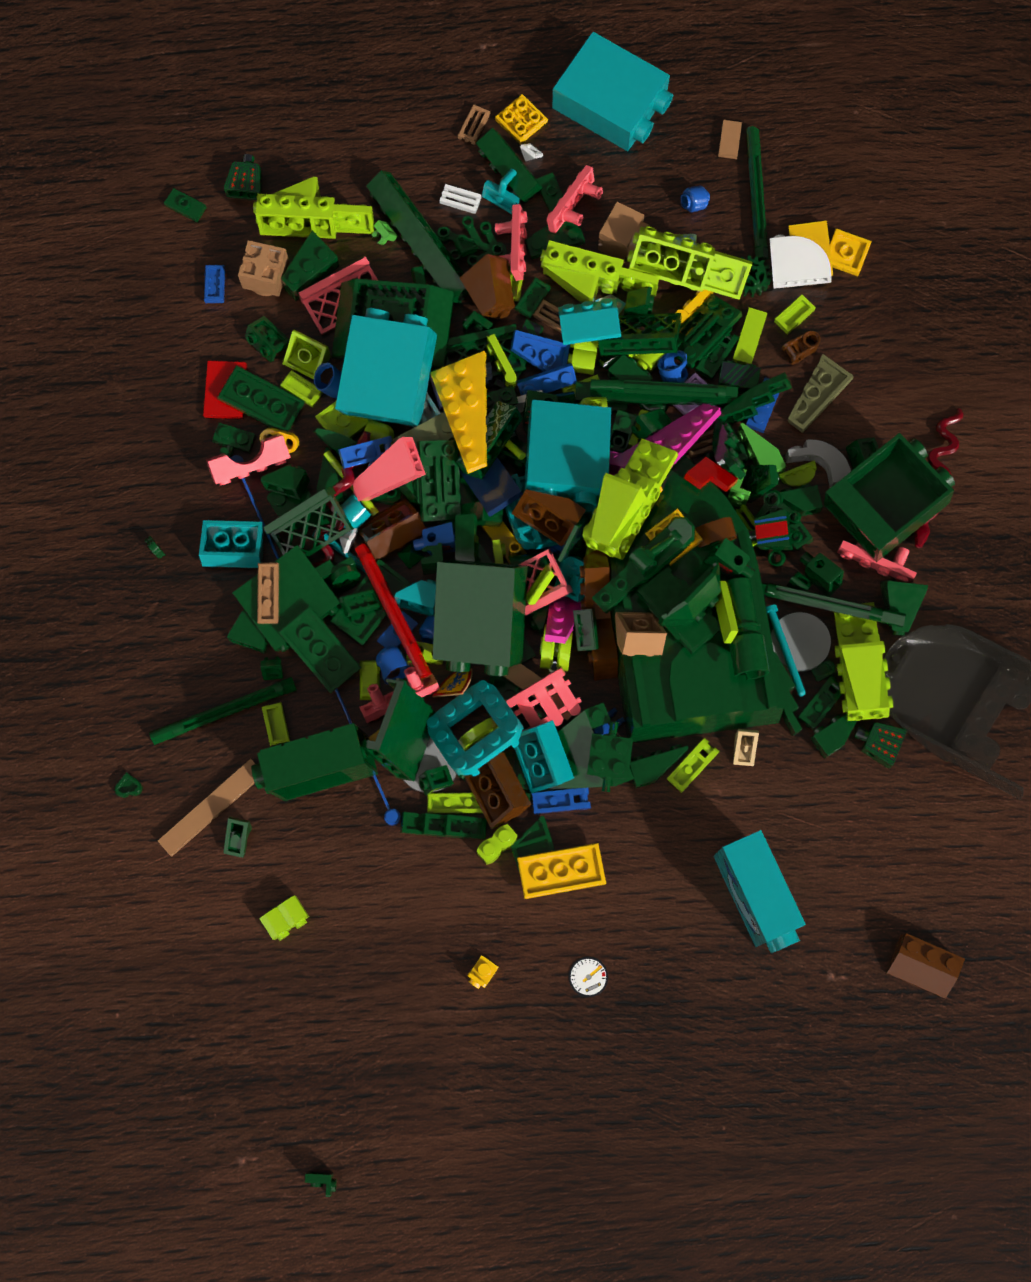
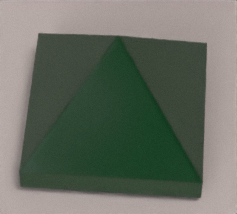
M605 355L598 359L596 364L609 369L620 356Z
M413 542L397 554L408 569H411L422 558H425L419 550L415 551Z

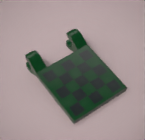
M584 514L581 521L575 524L558 561L562 562L571 555H579L582 547H577L576 545L583 533L584 527L591 520L587 517L588 515Z

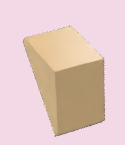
M737 730L734 740V765L754 766L759 731Z

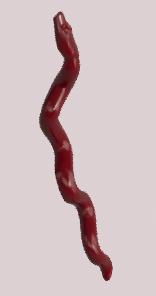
M957 408L956 415L943 418L936 425V431L948 441L949 445L932 449L927 457L928 463L934 469L941 466L950 474L949 468L937 458L953 454L959 448V440L946 429V426L957 423L963 418V412L960 408ZM939 512L915 531V547H923L930 534L928 523Z
M363 432L357 444L370 441L371 433ZM363 464L345 469L342 466L343 479L333 485L336 492L334 494L335 497L353 485L355 477L352 470ZM329 501L328 503H326V506L333 513L334 506L332 505L331 501ZM336 519L335 529L341 530L344 524L341 520ZM330 523V524H324L323 526H326V527H329V528H330V527H331V523ZM321 529L319 539L325 540L324 535L330 531ZM329 544L321 549L325 554V558L312 563L315 568L328 560L333 562L334 552Z

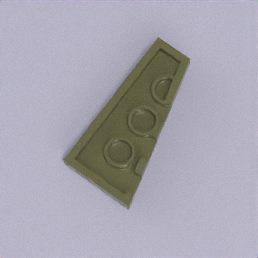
M823 354L801 397L788 417V423L803 433L852 381L853 375Z
M444 411L392 439V443L394 444L401 437H413L417 448V441L453 440L454 435Z

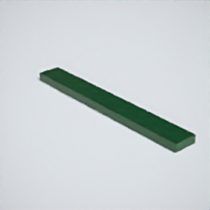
M576 382L575 391L576 403H580L582 399L587 397H606L607 403L701 405L705 403L727 406L731 402V398L717 399L590 391L591 382Z

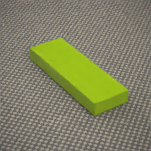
M749 307L732 361L743 365L752 364L766 320V312Z
M720 581L721 592L718 596L720 600L715 606L724 643L731 644L738 633V627L726 581Z
M430 793L427 795V813L483 814L473 793Z

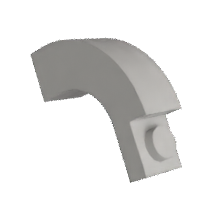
M806 440L803 448L801 446L791 447L785 455L786 463L815 460L816 463L825 469L829 488L851 472L844 455L837 448L823 441Z

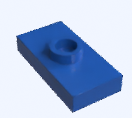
M205 265L204 302L224 303L225 265Z
M402 611L412 632L418 626V623ZM392 624L377 640L384 648L389 646L399 648L402 644Z

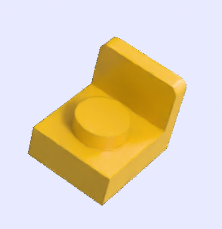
M481 955L467 975L471 978L469 983L478 989L480 986L485 988L499 967Z

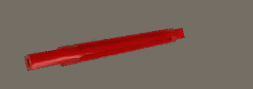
M362 543L355 548L360 562L419 678H426L432 673L422 655V651L368 546Z

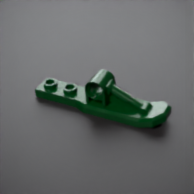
M675 517L648 544L637 548L630 555L625 568L596 593L592 599L607 614L636 587L648 583L682 553L695 539V526L687 517Z

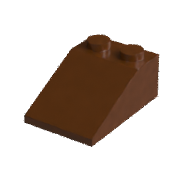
M526 489L512 514L562 547L586 509L569 498Z

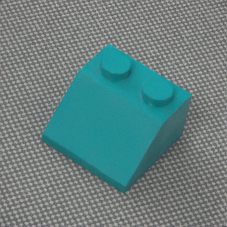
M429 579L427 581L420 580L396 592L395 600L398 606L423 615L435 616L436 581Z

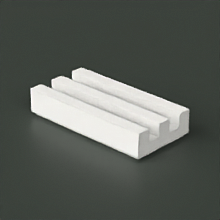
M445 184L440 204L476 214L481 194ZM446 197L455 199V200H457V201H459V202H463V203L465 202V203L472 204V205H474V207L469 206V205H465V204H462V203H459V202H455V201H452V200H449V199H446Z

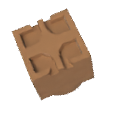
M617 202L599 233L598 250L611 257L622 259L625 263L629 251L634 250L635 244L632 241L635 232L639 233L640 227L650 226L643 222L644 214Z
M248 240L245 249L246 253L242 259L243 263L238 273L242 288L252 290L262 296H280L281 289L283 288L281 278L289 265L286 249Z

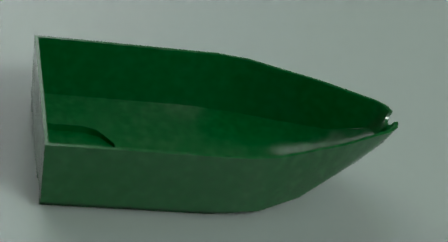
M686 453L670 469L661 485L663 490L658 500L655 502L624 559L621 560L607 555L610 581L625 568L630 555L637 548L644 547L650 542L645 533L677 508L684 517H687L692 522L695 528L721 518L731 517L737 538L731 542L750 556L747 565L755 570L750 580L757 623L761 625L759 633L764 635L770 672L764 677L751 680L746 679L745 673L735 676L729 643H724L721 631L693 654H690L679 640H676L663 626L667 635L662 655L627 656L622 654L617 645L615 613H652L645 602L636 594L645 584L636 587L610 611L618 654V682L627 738L633 739V743L776 724L780 722L784 709L759 566L749 531L727 497L715 484L709 481L701 489H698L684 479L685 474L696 465ZM719 541L701 548L697 545L671 566L668 564L665 568L669 567L674 576L677 575L679 579H684L691 586L710 567V565L703 561L712 547ZM720 572V581L727 582L731 580V578ZM738 575V576L734 577L733 579H735V578H744V577H742L741 575ZM716 606L711 609L712 615L719 622Z

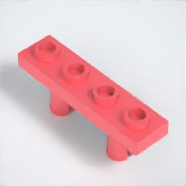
M586 165L578 173L576 180L572 185H569L565 195L558 200L554 210L548 214L547 222L550 232L556 234L565 221L577 226L582 224L583 214L576 213L573 209L583 195L586 194L596 199L601 198L603 188L592 184L594 182L593 167Z
M520 204L512 206L511 221L495 223L497 235L512 233L510 254L500 255L499 257L507 259L508 266H511V273L516 281L524 279V272H526L524 255L527 254L524 240L527 239L525 223H527L528 219L526 211H523Z
M843 540L837 553L841 554L842 558L855 560L862 567L873 568L880 575H889L895 578L897 582L912 583L917 572L904 567L910 552L904 547L898 548L893 561L881 558L878 562L858 542L856 545H853Z
M408 667L404 670L409 683L408 686L416 690L415 693L418 696L431 695L440 689L433 673L426 678H419L414 667ZM372 684L367 688L372 701L359 707L367 723L375 721L386 714L393 692H390L383 696L378 684Z

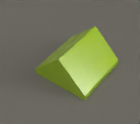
M293 330L283 365L314 379L317 368L322 363H328L330 360V351L328 346Z

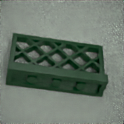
M681 313L618 315L620 329L622 327L626 328V330L621 332V337L598 340L600 355L677 353V341L682 315ZM669 320H676L675 322L671 323L670 325H669L668 323H666V322H668ZM650 321H656L652 325L648 324ZM631 322H637L632 326L629 325ZM661 325L665 327L660 331L656 330ZM642 326L645 327L644 330L640 332L637 331L638 328Z
M516 324L448 338L445 365L453 363L448 360V354H458L460 356L458 361L468 357L466 354L470 349H475L479 353L485 351L488 344L487 337L495 334L498 342L501 343L500 346L503 351L510 354L507 358L508 361H510L512 356L520 360L521 366L513 368L514 372L526 371L524 359L503 347L507 341H512L513 332L517 330ZM486 352V356L491 359L489 361L491 364L493 363V361H496L494 356H490L489 353ZM492 371V378L503 375L502 371Z
M333 486L323 489L263 527L267 534L272 535L283 555L296 546L292 544L293 534L302 537L300 548L303 552H306V557H309L354 529L334 496L336 492ZM329 501L334 506L333 514L324 512L326 503ZM312 512L320 514L318 524L309 521ZM323 516L332 518L330 528L322 525ZM336 519L341 520L346 529L343 531L336 530ZM296 522L304 523L303 533L294 531ZM308 525L317 527L315 537L307 535ZM321 529L330 531L328 540L319 539ZM282 531L289 533L288 542H283L278 533ZM306 538L314 541L312 550L304 548Z

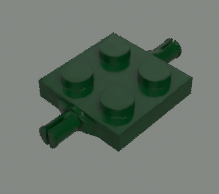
M610 722L609 734H592L587 775L598 776L603 779L601 790L605 792L606 784V792H610L611 780H628L633 739L617 735L618 722H615L614 730V722Z

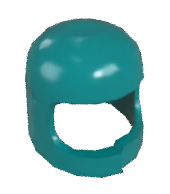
M353 494L341 505L353 528L358 529L371 516V513Z

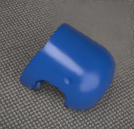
M678 350L677 353H666L658 360V369L662 382H686L688 372L685 368L687 364V354ZM676 356L683 358V362L680 365L674 362Z
M322 363L314 375L315 387L329 397L337 398L342 372L330 363ZM332 368V378L328 384L323 383L320 375L325 369Z
M396 646L385 647L376 656V664L381 669L385 684H388L386 679H389L387 677L390 672L396 668H400L399 675L390 679H404L406 677L404 670L410 667L401 649Z

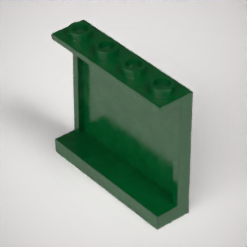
M298 545L273 562L279 563V624L257 623L258 574L233 592L242 607L277 652L280 650L284 652L291 647L278 631L309 605L323 622L326 616H333L339 612V607L341 606L337 597Z
M395 678V680L386 679V682L394 689L376 741L364 739L361 747L396 778L414 782L430 739L427 720L436 712L432 709V706L424 702V698L415 693L416 690L407 685V681L400 678Z

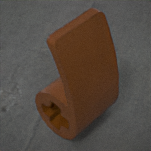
M731 517L721 518L695 528L703 539L698 544L699 548L721 541L724 538L730 541L737 538Z

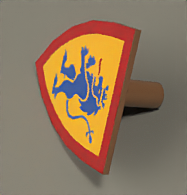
M470 667L468 672H453L440 684V689L436 690L432 697L453 695L457 697L463 695L471 682L472 668Z

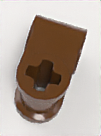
M808 331L784 344L782 350L786 351L791 359L790 363L794 365L817 351L820 336L815 331ZM812 340L815 344L809 345L806 341Z

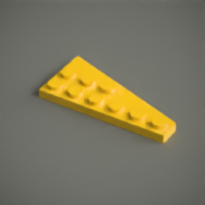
M482 351L430 372L468 474L487 466L486 352Z

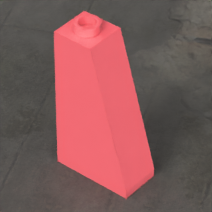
M413 437L399 438L354 480L353 492L358 501H369L426 475Z

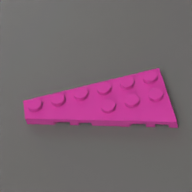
M703 403L645 440L677 451L678 457L673 464L674 466L720 416V407ZM638 444L610 460L609 469L619 472L620 468L624 469Z

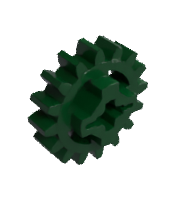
M748 255L747 260L752 261V266L743 289V296L745 297L747 293H750L751 297L754 296V293L760 296L762 290L766 291L767 285H770L772 272H768L769 265L764 266V259L759 262L758 256L752 260L751 256Z

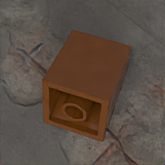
M486 254L460 277L482 316L503 319L515 307L509 266L506 258Z

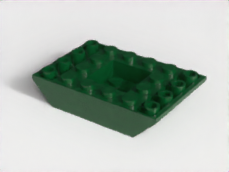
M352 279L342 282L331 358L344 360L352 315L365 317L366 309L374 308L389 312V316H392L395 322L403 323L405 314L427 318V327H430L437 334L431 368L445 367L454 292L427 284Z

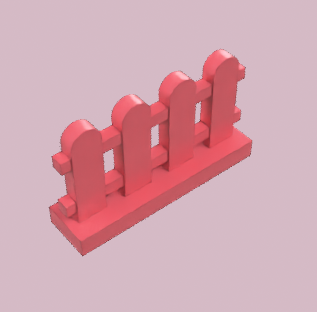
M562 667L505 700L510 708L516 704L518 705L519 709L514 711V714L516 716L521 713L524 715L530 725L526 729L552 720L555 726H560L564 720L562 713L568 710L571 715L576 716L581 712L579 703L582 700L580 697L577 699L574 697L568 687L571 682L569 679L565 681L563 678L566 673ZM552 683L554 688L547 691L545 687ZM556 692L565 705L560 709L557 708L551 698V695ZM535 694L536 699L530 702L528 697ZM538 703L541 704L547 714L543 719H540L533 707Z

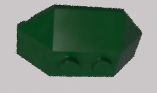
M715 561L660 617L658 621L660 626H690L694 621L698 623L706 615L704 611L708 607L712 609L720 600L718 596L721 592L719 562Z

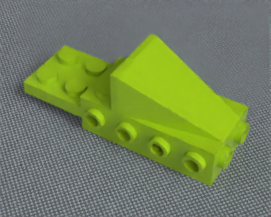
M317 177L309 178L273 194H258L257 202L254 201L253 212L256 215V224H258L260 235L308 237L313 230L319 238L336 239V232L373 234L375 229L373 226L372 206L335 204L334 198L328 196L321 197Z
M650 226L640 227L639 233L635 232L632 241L635 244L634 250H630L627 261L630 262L629 269L657 276L659 280L688 287L691 290L703 292L704 289L740 300L752 261L717 252L708 243H696L697 235L662 233Z
M550 240L547 249L542 251L540 261H542L543 274L551 277L580 303L585 301L595 302L598 289H601L606 294H617L619 287H622L627 292L652 287L651 295L656 296L659 277L623 268L624 260Z
M641 439L624 469L620 468L618 474L614 476L605 473L598 506L593 511L589 524L583 529L582 536L589 548L604 552L610 557L624 559L661 493L660 487L678 457L677 451Z
M874 602L861 603L869 606H874ZM834 612L838 646H835V656L840 659V664H837L838 676H842V682H839L840 693L844 694L845 700H842L843 713L847 712L848 721L888 718L890 708H893L892 696H888L887 690L890 689L889 677L885 678V671H888L887 659L882 657V654L885 653L884 641H880L877 622Z

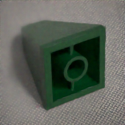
M895 581L881 582L880 587L885 609L906 614L903 627L888 624L889 630L893 631L892 635L905 636V632H909L928 590V585Z

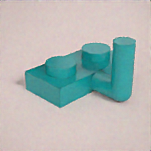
M510 169L499 185L487 180L484 183L482 192L483 198L512 214V206L519 204L520 200L515 194L506 190L509 182L517 174L516 170Z

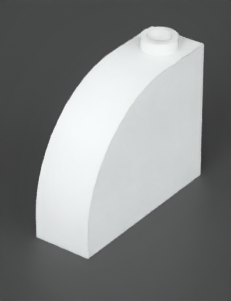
M776 235L774 238H770L774 289L831 283L829 259L817 243L800 236L785 237L784 235Z

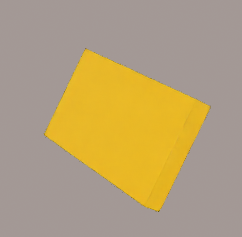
M598 843L517 858L524 899L606 884Z

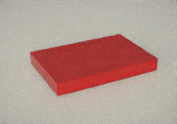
M208 361L204 418L243 419V412L223 403L217 397L236 365L247 371L246 362Z

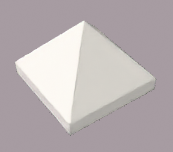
M530 143L520 146L525 162L543 156V153Z
M357 528L339 538L343 553H348L354 544L358 532Z

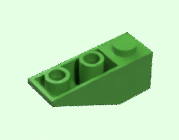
M741 423L737 436L740 442H744L748 458L752 459L754 465H776L778 474L783 473L786 469V464L779 450L747 425Z

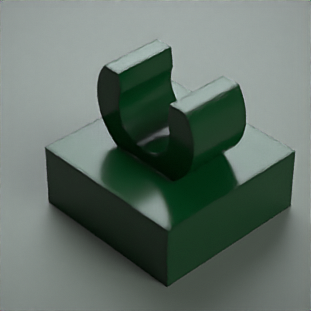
M278 656L274 660H268V657H265L260 662L263 680L283 679L282 663Z

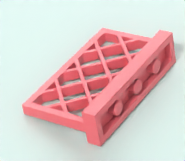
M366 257L299 292L301 302L306 307L321 335L335 329L336 322L334 323V320L337 319L336 312L340 297V290L337 288L341 287L342 282L356 278L360 279L367 272L372 280H378ZM330 292L339 293L337 303L326 300L327 294ZM315 300L322 302L320 312L312 310L309 303ZM325 303L335 306L333 316L322 313ZM321 316L332 319L330 326L322 328L319 323Z
M550 549L519 564L534 568L531 578L527 577V581H530L527 592L535 582L537 569L543 570L539 566V562L546 555L550 561L551 569L552 567L554 569V575L558 577L561 583L555 587L548 585L547 588H550V590L546 592L544 590L536 604L529 605L526 599L525 616L573 592L571 586L567 584Z

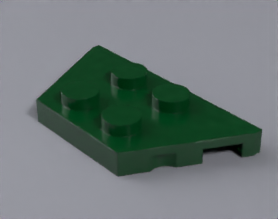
M307 488L301 500L270 492L267 496V501L277 516L281 517L311 498L312 495ZM312 512L309 521L318 524L320 514ZM323 516L322 525L330 524L326 516ZM296 522L294 531L303 529L304 523ZM308 525V529H313L314 526Z
M541 816L511 846L518 871V857L555 851L544 816Z

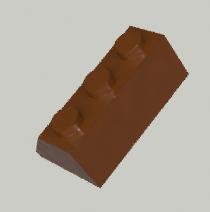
M404 498L366 520L358 528V534L364 544L368 546L375 560L386 557L395 549L402 548L407 542L421 537L422 530L426 529L423 521H421L417 510Z
M594 550L583 557V566H579L580 578H583L584 582L580 583V594L584 595V600H580L581 610L595 608L596 619L610 618V611L605 614L592 597L610 582L609 562L604 552Z
M504 752L499 753L478 769L480 774L477 776L465 775V779L491 829L519 816L531 805Z
M905 933L899 938L886 973L946 999L959 977L965 958Z

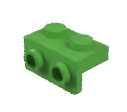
M744 477L741 480L738 478L737 483L729 489L730 492L727 499L735 507H740L743 504L746 505L751 493L740 488Z

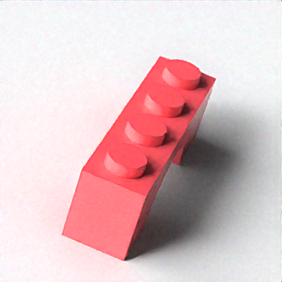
M277 434L261 440L258 454L250 461L235 462L223 453L206 459V463L215 484L219 483L221 486L230 483L232 478H245L250 475L249 472L267 470L271 464L275 463V466L287 462L286 459L291 457L283 435Z

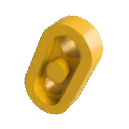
M267 428L260 434V442L268 438L269 434L273 436L277 434L283 435L289 453L294 452L299 446L298 437L291 432ZM287 439L292 440L293 444L289 445Z

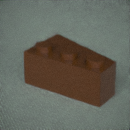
M611 616L606 619H596L599 649L587 651L588 661L592 664L594 681L618 678V654Z

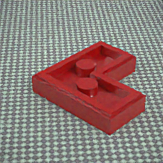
M707 457L696 464L684 476L685 480L698 489H701L711 481L725 492L733 487L738 480L737 477Z

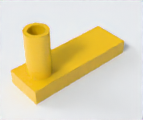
M503 521L500 527L481 526L491 541L500 539L501 544H505L506 555L503 557L509 564L508 556L527 554Z

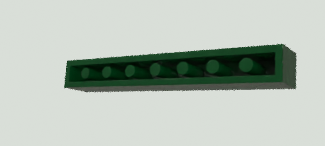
M381 170L367 184L370 196L380 204L381 211L391 219V225L399 230L402 240L409 244L413 255L423 263V269L433 277L434 284L439 288L454 292L453 302L461 303L469 295L460 280V277L465 273L392 173Z

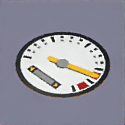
M584 957L572 965L569 971V982L577 994L584 997H593L605 989L608 982V972L600 960L593 957Z

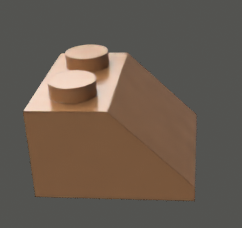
M615 613L617 645L622 654L627 656L662 655L667 633L663 626L658 624L659 620L653 613Z

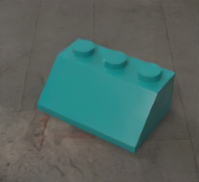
M605 298L598 302L585 301L582 304H565L562 307H558L563 345L621 337L616 299Z
M203 520L199 549L202 567L258 568V563H262L263 522Z
M553 720L522 731L518 740L519 745L514 749L531 793L558 786L574 779Z

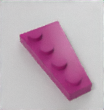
M564 596L550 603L545 641L566 643L575 625L573 611L581 610L580 602Z

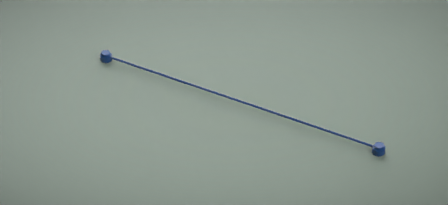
M239 455L230 457L235 462H244L243 458ZM242 478L244 486L248 492V495L259 517L260 522H263V527H265L264 521L256 506V503L245 481V478ZM266 533V536L270 542L276 558L279 559V555L275 549L270 535ZM335 689V692L346 714V717L349 723L352 724V720L348 714V711L344 705L338 689ZM374 775L373 778L387 807L384 819L388 825L395 826L399 824L401 815L398 810L390 809L378 779Z

